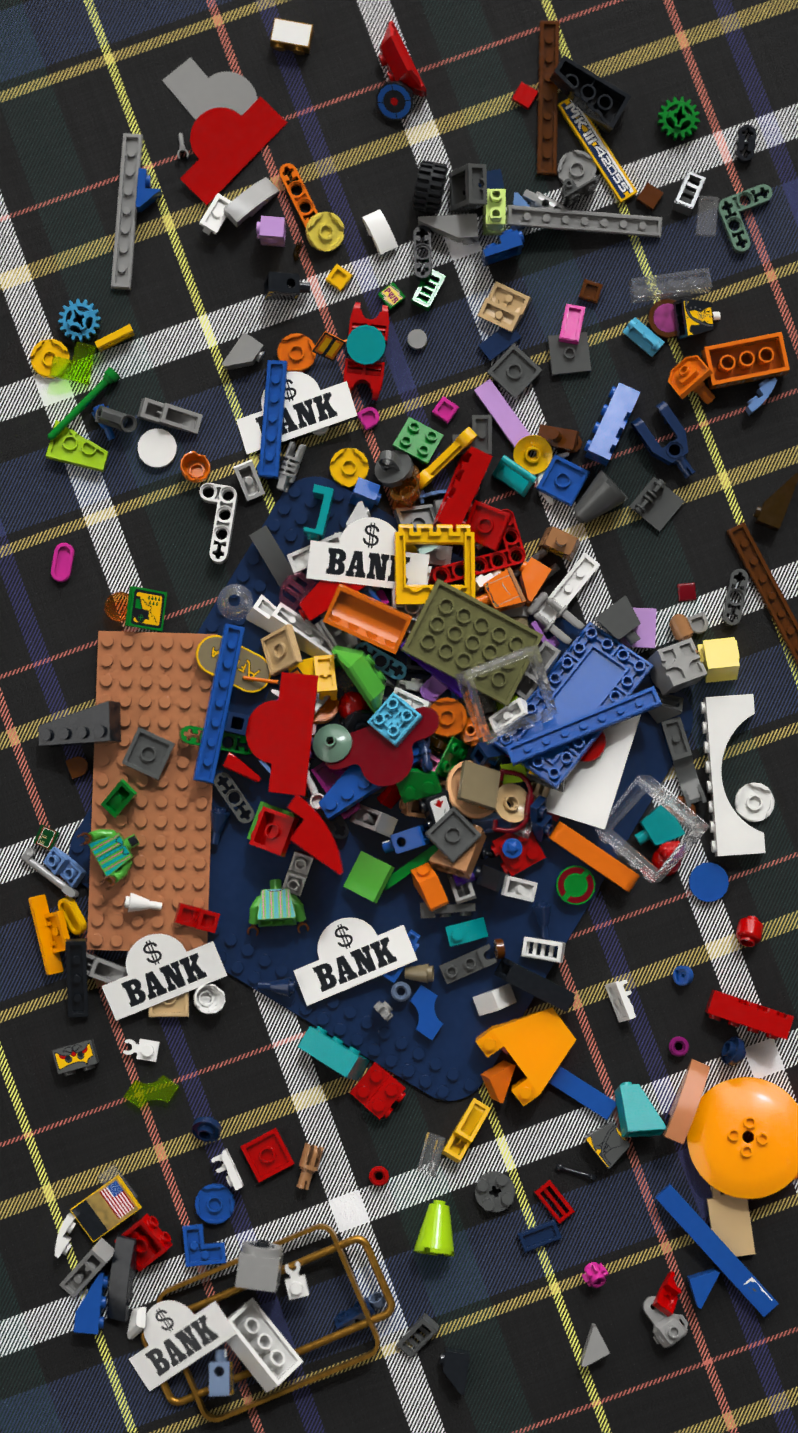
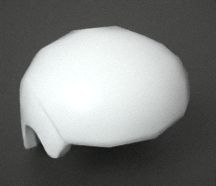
M214 984L200 986L196 989L193 996L195 1007L204 1014H216L222 1010L226 1002L224 991Z

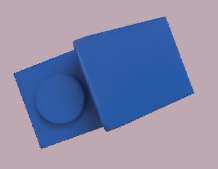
M144 168L138 169L137 212L144 211L162 195L161 189L147 188L151 187V175H148L147 169Z

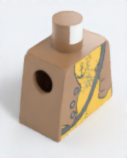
M552 526L546 528L538 546L544 547L545 550L572 562L580 546V541L577 537Z

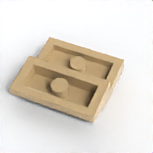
M496 281L488 298H485L477 316L513 332L532 298Z

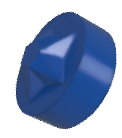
M515 838L507 839L502 846V851L508 858L518 857L523 849L521 842Z
M678 966L674 969L673 980L676 984L686 986L693 981L694 974L690 967Z

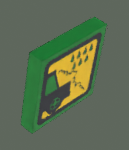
M130 586L125 626L163 632L167 592Z

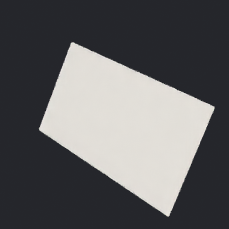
M641 714L608 727L603 731L606 737L604 753L592 762L579 761L567 776L564 792L550 788L546 801L547 812L605 829Z

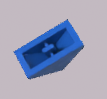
M715 1268L687 1276L695 1304L700 1309H702L720 1274Z

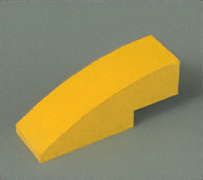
M473 1098L441 1154L459 1163L491 1108Z

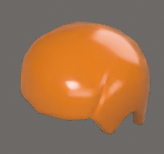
M191 451L186 453L181 459L180 470L186 480L199 483L206 480L209 476L210 463L205 455Z

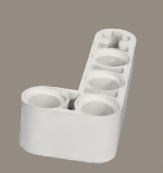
M205 483L199 490L202 500L206 503L217 505L209 553L214 563L223 564L229 556L238 495L231 486ZM206 489H213L214 495L207 498L204 496V491ZM226 492H232L234 497L232 500L226 501L223 499V495ZM223 511L231 513L228 520L220 518V514ZM221 530L227 532V537L223 540L217 538V533ZM218 544L222 545L221 552L224 554L219 559L214 555V553H218Z

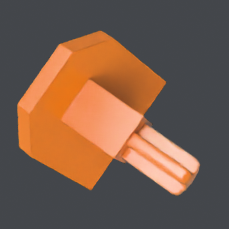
M698 355L685 357L671 370L668 382L682 399L692 391L697 393L706 404L711 403L715 398L714 394L704 383V380L712 374V371Z

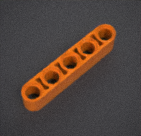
M560 821L548 837L627 892L631 891L640 878L639 874Z

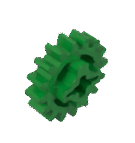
M673 97L672 102L666 100V106L661 105V112L657 115L660 119L657 125L663 126L660 131L661 133L666 131L667 138L673 135V140H676L677 136L684 140L685 135L691 137L692 131L696 132L698 128L696 125L700 122V119L697 118L700 112H695L697 105L691 106L690 99L684 102V97H681L680 101ZM680 112L679 116L681 121L677 125L678 121L676 116H678V113ZM687 126L686 129L680 130L682 127Z

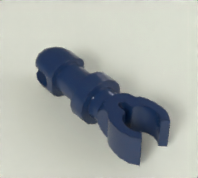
M429 736L417 741L421 749L419 754L422 757L423 762L421 764L424 772H429L433 769V763L430 760L432 753L431 749H429Z

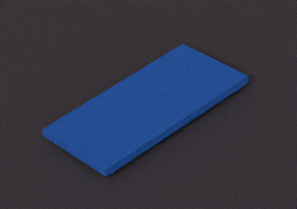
M589 622L526 700L528 715L500 732L493 741V745L507 754L505 746L628 697L636 691L654 668V665ZM604 730L520 764L557 790Z

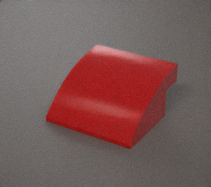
M296 794L287 808L304 820L290 840L339 875H342L344 868L340 851L329 827L315 809Z

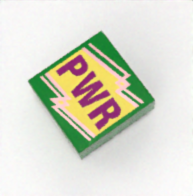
M394 282L378 293V296L388 306L389 310H392L406 298Z

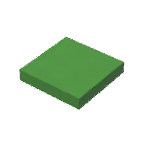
M361 851L343 887L377 904L394 867Z

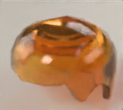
M122 591L115 592L105 601L104 610L111 620L116 622L126 621L128 593Z

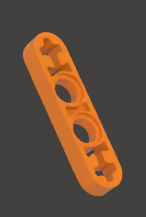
M286 163L281 166L279 175L306 229L309 221L307 217L318 212L294 165ZM286 169L293 171L291 173L293 182L291 183L287 175L284 176ZM300 186L302 193L300 195H293L291 192L292 187ZM308 203L311 206L310 211L307 213L301 212V204Z

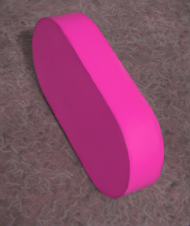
M60 543L54 550L51 576L57 582H66L71 576L75 551L68 543Z

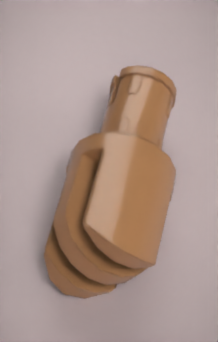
M676 614L671 618L669 626L676 641L681 642L692 638L691 636H693L694 632L684 615Z
M305 1143L299 1162V1167L302 1170L296 1187L309 1190L312 1175L319 1169L324 1147L310 1146L309 1143Z

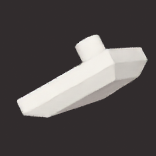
M146 1307L134 1308L131 1311L127 1331L128 1339H134L145 1328Z

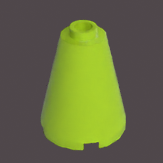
M434 1200L433 1204H429L414 1252L435 1256L442 1254L446 1257L454 1256L450 1209L448 1205H445V1201Z

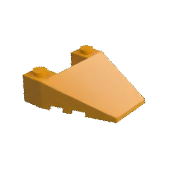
M553 1007L518 1019H512L502 1024L493 1025L476 1037V1043L487 1058L504 1046L523 1071L525 1077L512 1085V1092L523 1107L541 1094L576 1041L574 1035Z

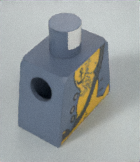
M215 1349V1361L209 1362V1397L230 1396L234 1394L233 1361H227V1349ZM219 1367L224 1369L223 1375L219 1373Z

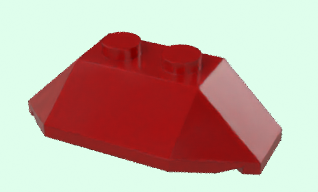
M392 20L388 23L380 46V55H378L382 66L386 65L389 71L387 77L390 82L401 81L410 87L414 95L425 97L427 89Z

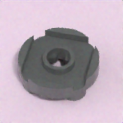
M489 1171L479 1178L475 1187V1196L479 1205L486 1211L500 1212L507 1209L513 1203L515 1187L512 1180L504 1173ZM493 1186L501 1189L497 1197L489 1194Z

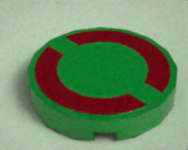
M573 865L566 867L559 873L556 879L557 894L568 904L580 905L586 903L595 892L596 883L594 876L583 866Z

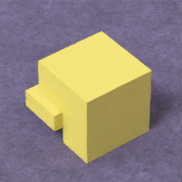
M735 637L703 640L702 644L697 645V651L700 656L699 660L704 664L708 673L705 676V683L737 680L740 657Z

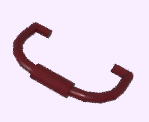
M500 769V781H503L504 774L513 775L521 778L528 787L524 810L525 817L520 825L514 828L497 827L498 820H493L492 831L515 833L523 829L529 821L530 806L534 802L533 787L530 780L523 773Z

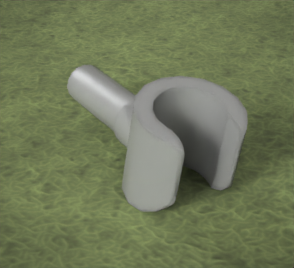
M179 133L180 146L177 156L180 160V153L186 152L188 159L189 152L185 149L183 133Z

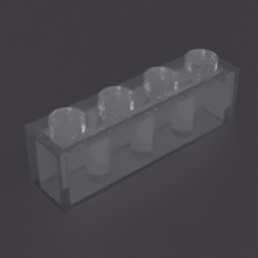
M709 268L632 278L629 282L632 303L708 293L712 288Z

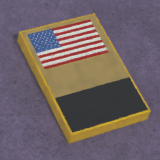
M117 1175L71 1208L70 1211L92 1242H95L142 1207L121 1177Z

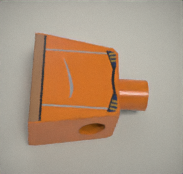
M511 567L483 584L485 594L476 597L477 600L490 605L500 612L525 606L526 599Z

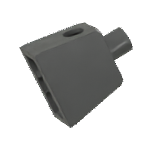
M626 595L594 619L606 633L617 641L625 637L632 646L641 639L634 631L641 623Z

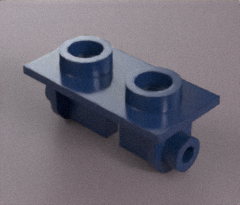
M367 1297L364 1300L371 1316H373L376 1311L370 1305ZM359 1301L347 1311H341L337 1314L336 1318H334L337 1330L357 1323L356 1319L360 1321L366 1319Z

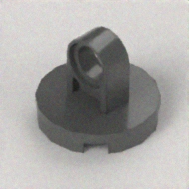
M384 450L380 452L379 460L375 465V476L385 487H398L403 484L402 481L407 477L409 479L412 476L414 463L409 455L403 451Z

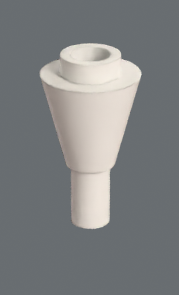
M130 892V895L125 897L124 908H128V912L148 909L161 910L162 902L149 901Z

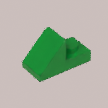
M122 779L101 805L116 818L137 797V792Z

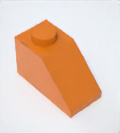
M532 557L528 562L524 561L519 569L521 572L519 580L528 607L537 596L552 570Z
M429 862L410 870L414 887L431 912L449 904L439 878Z

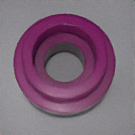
M676 1036L670 1040L669 1050L674 1056L680 1057L688 1052L689 1044L685 1038ZM676 1043L682 1044V1048L680 1050L675 1049Z

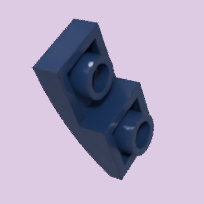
M539 796L530 806L531 824L535 836L540 842L546 836H550L553 831L552 816L547 814V798Z

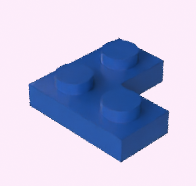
M203 1223L182 1226L186 1267L227 1262L225 1242L205 1244Z

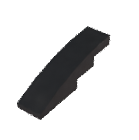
M118 1235L116 1238L109 1280L107 1318L124 1322L129 1318V1300L133 1297V1278L137 1272V1239L122 1235Z

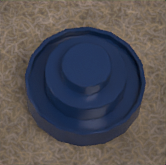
M734 1036L725 1042L721 1051L723 1063L734 1066L745 1058V1043L742 1039Z
M199 1117L193 1122L192 1126L193 1135L205 1142L218 1140L222 1131L221 1124L212 1117Z

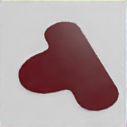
M429 707L415 709L424 718L398 747H395L372 726L350 733L352 748L349 754L339 762H324V764L335 770L357 764L370 783L377 786L394 785L403 780L412 768V745L416 741L427 738L435 733L439 726V716L435 710ZM334 739L328 742V744H332Z

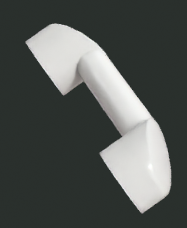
M309 761L307 786L312 795L310 797V805L315 809H321L319 801L324 795L319 793L311 776Z

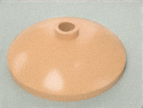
M462 762L458 763L450 770L446 779V790L449 794L450 803L465 817L481 819L489 816L495 809H481L477 805L457 799Z

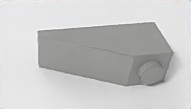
M477 213L418 217V226L424 225L429 227L432 232L455 242H463V245H472L474 242H478Z
M101 1238L59 1285L75 1298L113 1256L114 1248Z

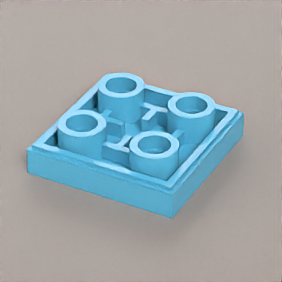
M393 692L367 723L395 747H398L424 717Z

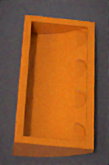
M339 584L322 622L396 655L413 616L343 584Z

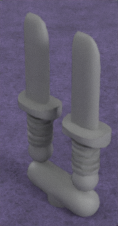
M541 592L527 608V613L534 615V619L546 627L543 630L545 633L550 631L563 643L570 644L573 640L554 625V620L550 622L540 613H536V611L546 601L552 609L554 608L558 612L556 615L558 618L562 616L577 629H583L585 625L566 610L568 606L565 605L562 608L553 598H548L546 592Z

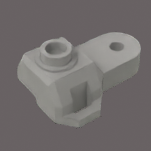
M649 1296L643 1302V1311L653 1324V1339L657 1344H661L663 1348H668L687 1334L688 1322L682 1314H672L668 1317L657 1308L651 1309V1304H653L656 1296Z

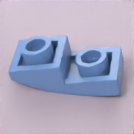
M775 377L771 380L767 378L759 384L760 388L756 391L759 398L756 395L747 402L748 406L745 408L749 416L768 398L777 382Z
M52 847L43 861L54 875H60L71 888H77L87 873L77 862L57 847Z

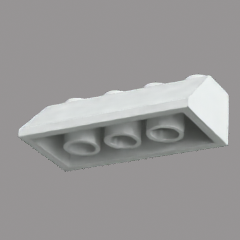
M253 1298L227 1318L237 1333L226 1341L266 1393L279 1386L303 1362Z

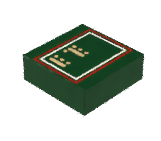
M41 825L33 843L51 850L60 832Z

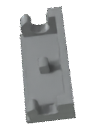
M323 619L315 624L331 650L335 645L354 648L361 643L355 636L322 622Z

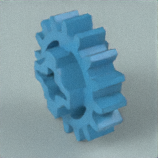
M78 298L75 304L70 300L69 307L63 305L65 312H59L62 319H59L58 323L63 325L60 327L61 332L66 331V338L72 336L73 342L79 338L82 343L85 337L90 341L91 334L97 335L95 329L101 328L97 324V322L102 321L101 317L97 316L100 312L98 309L93 310L95 308L93 303L88 306L86 299L81 303ZM79 308H82V309H86V310H88V311L83 312V311H80V310H78V309H79ZM72 312L71 318L67 320L69 314ZM76 314L81 317L84 327L78 323ZM92 321V325L88 329L89 322ZM77 329L80 330L82 333L73 332V330Z

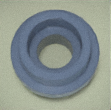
M397 982L391 988V995L396 1001H406L411 995V988L405 982ZM399 988H403L405 990V993L403 995H399L397 993V990Z

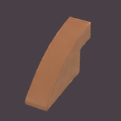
M691 1058L668 1113L671 1117L663 1133L665 1137L684 1144L703 1094L710 1066Z

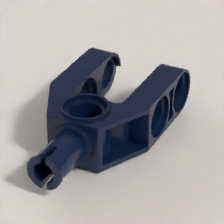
M662 401L655 407H657L663 417L665 425L668 424L675 434L676 440L669 442L662 448L640 417L630 424L651 456L669 466L677 465L684 478L687 479L696 471L686 459L688 454L686 431L667 403ZM669 448H677L679 454L676 456L671 455Z

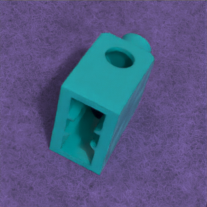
M665 801L640 821L643 830L634 836L639 845L650 840L653 846H657L683 836L685 832Z

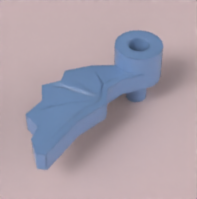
M447 489L428 493L418 491L416 496L417 499H420V503L424 504L423 498L445 494Z

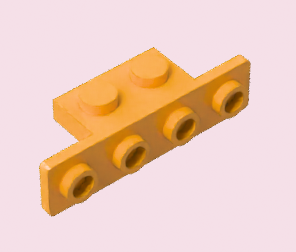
M45 894L28 898L46 975L63 972L59 952L66 950L65 941L70 939L64 912L60 910L50 913Z

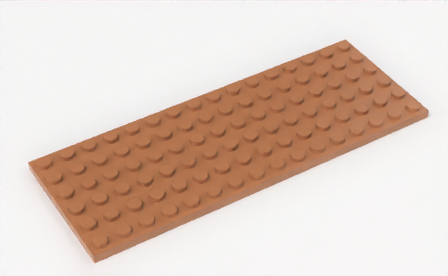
M98 631L96 705L107 701L120 702L121 742L94 744L91 832L98 829H110L116 831V833H121L124 839L135 834L140 844L131 849L134 858L132 859L133 864L127 876L115 883L110 890H106L110 886L108 881H104L101 884L106 875L90 849L87 950L129 951L138 940L151 934L172 936L184 946L186 951L208 943V931L174 922L179 902L209 910L212 831L210 810H212L213 784L193 780L199 746L183 743L179 738V732L185 726L200 728L204 726L213 676L200 669L195 652L198 644L203 639L218 634ZM138 727L175 743L159 780L122 764ZM188 729V732H184V736H187V740L191 737L197 738L196 742L199 743L198 737L201 731H198L196 735L191 734L190 729ZM123 779L137 792V797L114 818L101 803L120 780ZM131 892L149 901L162 902V909L128 912V908H124L125 897L129 896Z

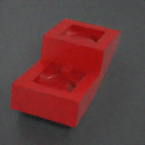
M179 902L174 922L215 933L220 914Z

